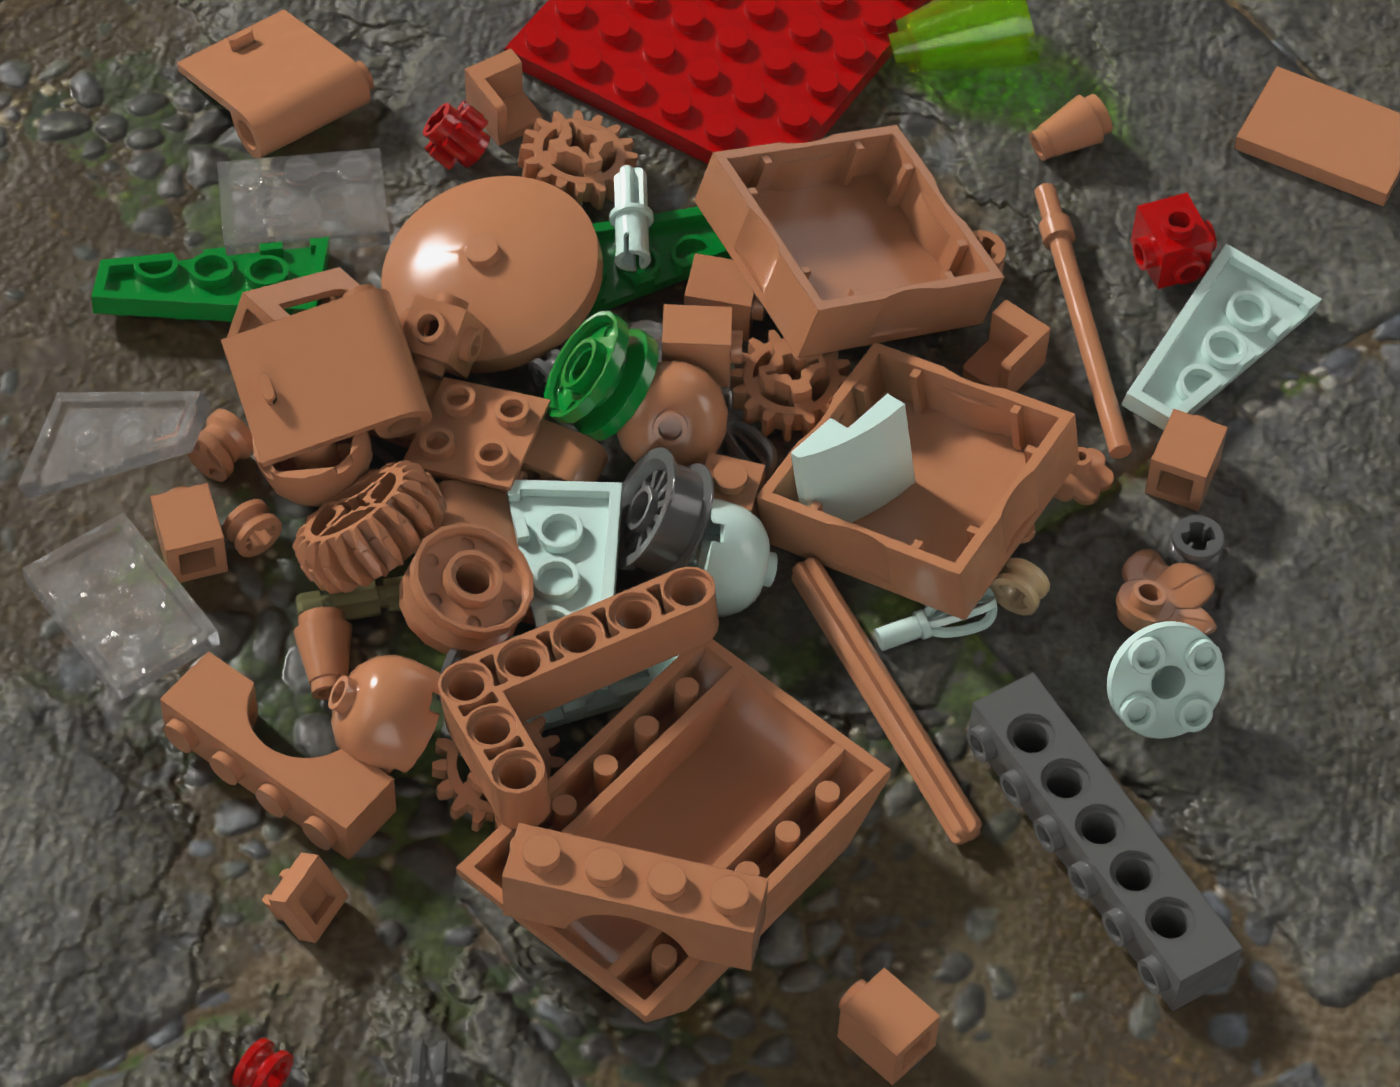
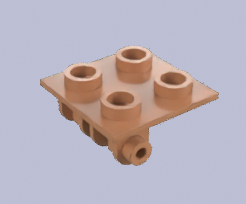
M443 377L429 406L432 420L428 425L417 431L403 461L409 460L411 463H419L425 472L430 473L432 478L447 481H465L506 493V490H511L515 480H528L527 472L520 471L550 407L551 400Z

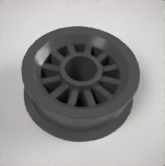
M658 447L650 450L638 460L622 484L623 501L617 569H626L631 566L643 570L648 581L687 565L707 527L714 496V482L709 468L700 463L691 464L687 467L675 462L674 456L669 450Z

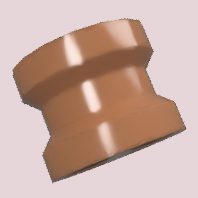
M225 409L215 410L207 418L206 427L202 431H193L183 442L185 453L195 467L208 478L218 482H223L234 472V463L238 459L246 460L254 453L253 436L250 429L240 418Z

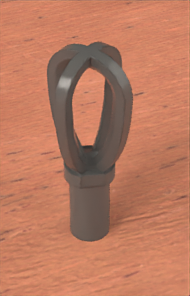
M728 409L727 432L721 443L724 456L737 457L738 459L752 462L737 444L736 438L760 464L765 465L764 482L768 481L776 471L777 451L774 445L758 429L742 422L736 414H732ZM743 433L753 438L765 450L767 458Z

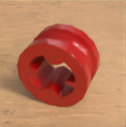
M267 1037L260 1038L249 1047L239 1061L233 1075L232 1084L235 1087H282L291 1071L294 1057L286 1050L275 1052V1044Z

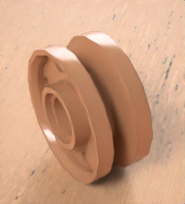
M463 522L439 527L424 538L399 584V606L408 627L424 644L445 655L452 648L460 650L463 658L510 640L534 597L533 573L524 554L510 539L487 526ZM461 587L469 590L471 593L464 591Z

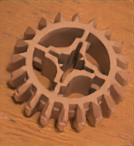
M409 460L399 461L398 463L390 462L380 469H370L366 475L358 478L352 485L335 497L322 502L316 512L307 516L306 524L299 528L296 534L297 538L292 546L295 556L301 565L300 568L311 582H315L321 591H327L329 594H337L342 591L344 593L352 592L359 585L366 587L380 576L386 577L389 571L398 565H404V561L417 552L423 539L441 526L447 505L441 496L442 492L439 490V486L430 473L425 472L419 463H411Z

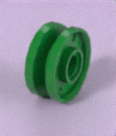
M602 311L594 314L585 320L570 336L555 360L544 392V398L551 400L547 413L562 424L574 423V427L579 433L595 441H604L614 435L632 418L646 397L654 379L659 359L657 341L641 329H628V324L611 311Z

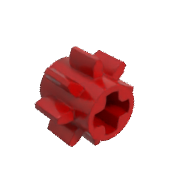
M465 100L457 109L449 103H444L431 115L425 124L423 135L430 140L425 150L430 153V157L447 170H451L456 161L463 167L468 168L483 155L489 145L490 136L483 131L489 121Z

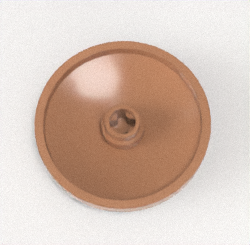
M520 176L488 177L463 183L439 194L424 204L405 222L392 241L382 268L381 289H385L391 294L399 318L406 308L411 307L415 294L435 299L437 292H444L469 303L467 310L486 326L481 351L473 362L470 373L498 372L522 366L535 358L544 356L547 351L561 345L576 331L589 314L598 296L603 276V256L590 218L578 202L566 192L551 184L533 178Z

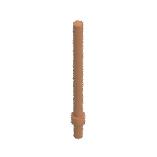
M1044 183L1036 187L1034 191L1042 217L1039 223L1044 247L1052 252L1110 457L1114 459L1124 458L1132 452V448L1072 244L1076 236L1070 217L1062 211L1055 185Z

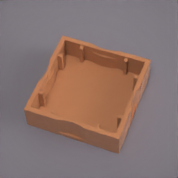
M897 125L833 134L821 140L806 143L779 142L713 152L694 200L797 358L871 345L874 342L882 343L982 324L1004 279L1003 274L967 223L945 201L937 187L935 178Z
M874 342L834 394L832 402L821 421L805 437L797 442L757 494L756 500L759 516L767 531L769 544L806 559L814 557L820 560L822 565L966 620L1078 463L1079 452L1075 413L1005 388L969 381L941 365ZM887 393L905 404L916 481L914 484L886 505L852 523L824 513L822 503L814 500L810 507L799 503L791 459V452L830 418L849 428Z

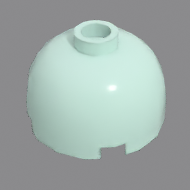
M713 498L707 527L696 551L686 566L703 569L713 577L716 586L718 617H726L739 613L752 604L760 594L762 586L770 587L777 571L778 558L775 552H770L769 537L761 520L742 506Z

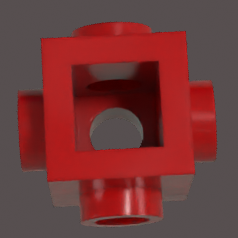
M1188 192L1138 205L1136 208L1131 236L1134 259L1142 271L1147 270L1157 289L1176 284H1189L1206 275L1209 270L1212 252L1217 247L1216 234L1211 222L1207 219H1202Z

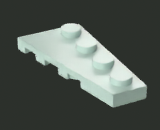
M1225 244L1128 390L1121 405L1162 430L1165 429L1173 409L1193 415L1312 315L1322 299L1232 246Z

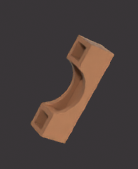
M209 651L160 698L164 722L163 731L176 748L185 753L193 751L209 762L213 771L223 781L230 785L241 784L255 794L258 802L265 810L276 817L281 818L285 815L302 827L303 832L312 843L323 850L332 848L350 860L397 811L394 778L376 766L357 760L342 749L320 757L297 758L281 754L266 746L253 732L258 718L254 682Z
M519 823L502 874L503 915L563 929L576 919L590 915H615L631 918L649 924L671 936L681 945L688 957L751 971L766 917L769 878Z

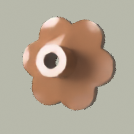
M1078 447L1079 461L1053 497L1063 502L1074 499L1081 505H1092L1098 501L1100 492L1109 490L1112 487L1114 474L1105 466V456L1101 451L1095 448Z

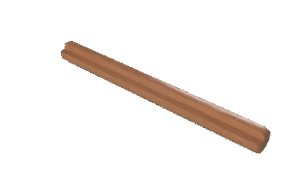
M810 557L804 562H798L792 568V582L951 842L956 845H962L974 840L981 834L982 821L821 561Z

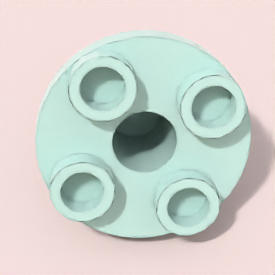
M1165 621L1144 627L1122 644L1111 662L1107 676V694L1110 705L1115 714L1127 727L1145 737L1162 739L1176 737L1187 732H1198L1206 728L1211 722L1213 710L1223 691L1225 669L1222 653L1208 636L1192 625L1176 621Z

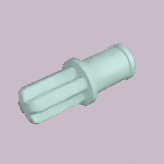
M624 165L620 168V172L614 176L615 208L611 210L609 220L611 226L615 228L616 253L614 260L616 266L625 271H637L636 255H639V266L641 269L646 268L651 261L648 228L654 221V215L648 207L646 172L642 168Z

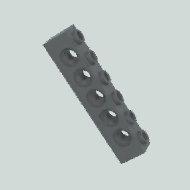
M1034 672L973 702L969 730L967 731V740L972 752L981 762L988 761L999 776L1001 788L1008 801L1014 807L1021 806L1033 822L1036 837L1042 847L1049 853L1055 852L1065 865L1070 883L1076 893L1084 900L1090 899L1102 915L1103 925L1110 939L1117 946H1124L1136 961L1139 975L1146 988L1154 995L1160 994L1170 1009L1174 1011L1234 979L1243 947ZM1020 748H1030L1037 751V753H1027L1020 750ZM1052 793H1065L1072 798H1060ZM1087 838H1098L1107 844H1094L1088 841ZM1132 884L1139 887L1141 891H1130L1121 885ZM1156 931H1168L1178 938H1164L1158 935Z

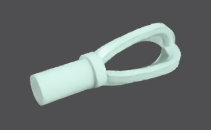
M988 588L977 603L984 604L975 607L967 617L968 619L986 612V615L980 621L962 626L941 627L962 621V619L925 606L923 610L913 612V616L876 628L874 631L878 645L882 651L918 638L922 640L932 636L952 638L983 631L992 625L997 616V601L994 593Z

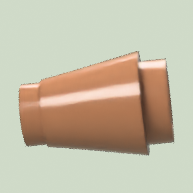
M1090 94L1086 97L1077 95L1040 124L1037 129L1029 132V140L1037 156L1042 161H1045L1051 157H1057L1102 143L1104 135L1112 132L1113 125L1105 105L1097 95Z
M318 607L301 613L298 617V626L293 632L307 679L311 686L312 696L318 700H329L331 690L341 676H348L353 626L350 622L346 621L345 612L335 607Z

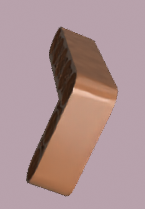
M687 566L672 570L455 662L443 671L439 677L438 688L447 730L497 818L505 826L512 829H517L519 823L538 826L545 821L551 809L544 761L522 722L699 647L713 639L718 632L719 618L716 586L713 577L707 571L698 567Z

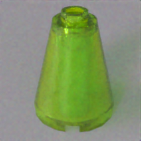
M933 0L896 20L897 32L888 34L896 65L906 62L909 72L1022 67L1039 63L1038 49L1027 51V47L1031 46L1029 37L1035 36L1026 0Z

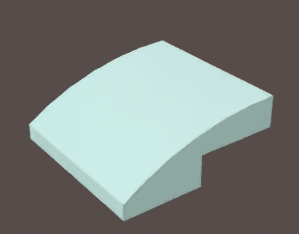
M888 393L849 428L830 418L791 452L799 503L810 507L814 500L822 503L824 513L850 523L886 505L916 482L905 404Z

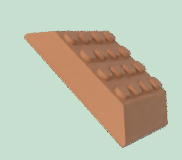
M711 639L699 647L680 654L548 780L551 799L550 814L537 827L769 878L766 917L761 932L762 935L849 846L888 781L891 769L722 645ZM501 824L456 867L457 875L502 910V874L517 830ZM590 915L576 919L563 929L512 917L646 1023L687 1011L730 967L688 957L681 945L671 936L649 924L631 918L615 915Z

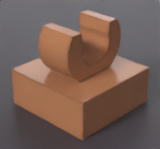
M301 852L290 868L281 871L279 877L282 879L272 894H265L262 901L277 920L284 921L298 940L316 943L349 895L319 855Z

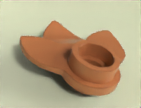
M1152 549L1138 551L1127 559L1122 568L1124 583L1116 595L1117 616L1124 626L1137 632L1155 623L1176 621L1192 625L1205 635L1216 631L1217 625L1214 620L1201 608L1212 596L1215 589V580L1209 572L1189 563H1176L1168 566L1160 554Z

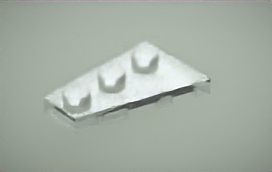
M201 391L57 392L18 483V487L28 499L191 453L211 404Z

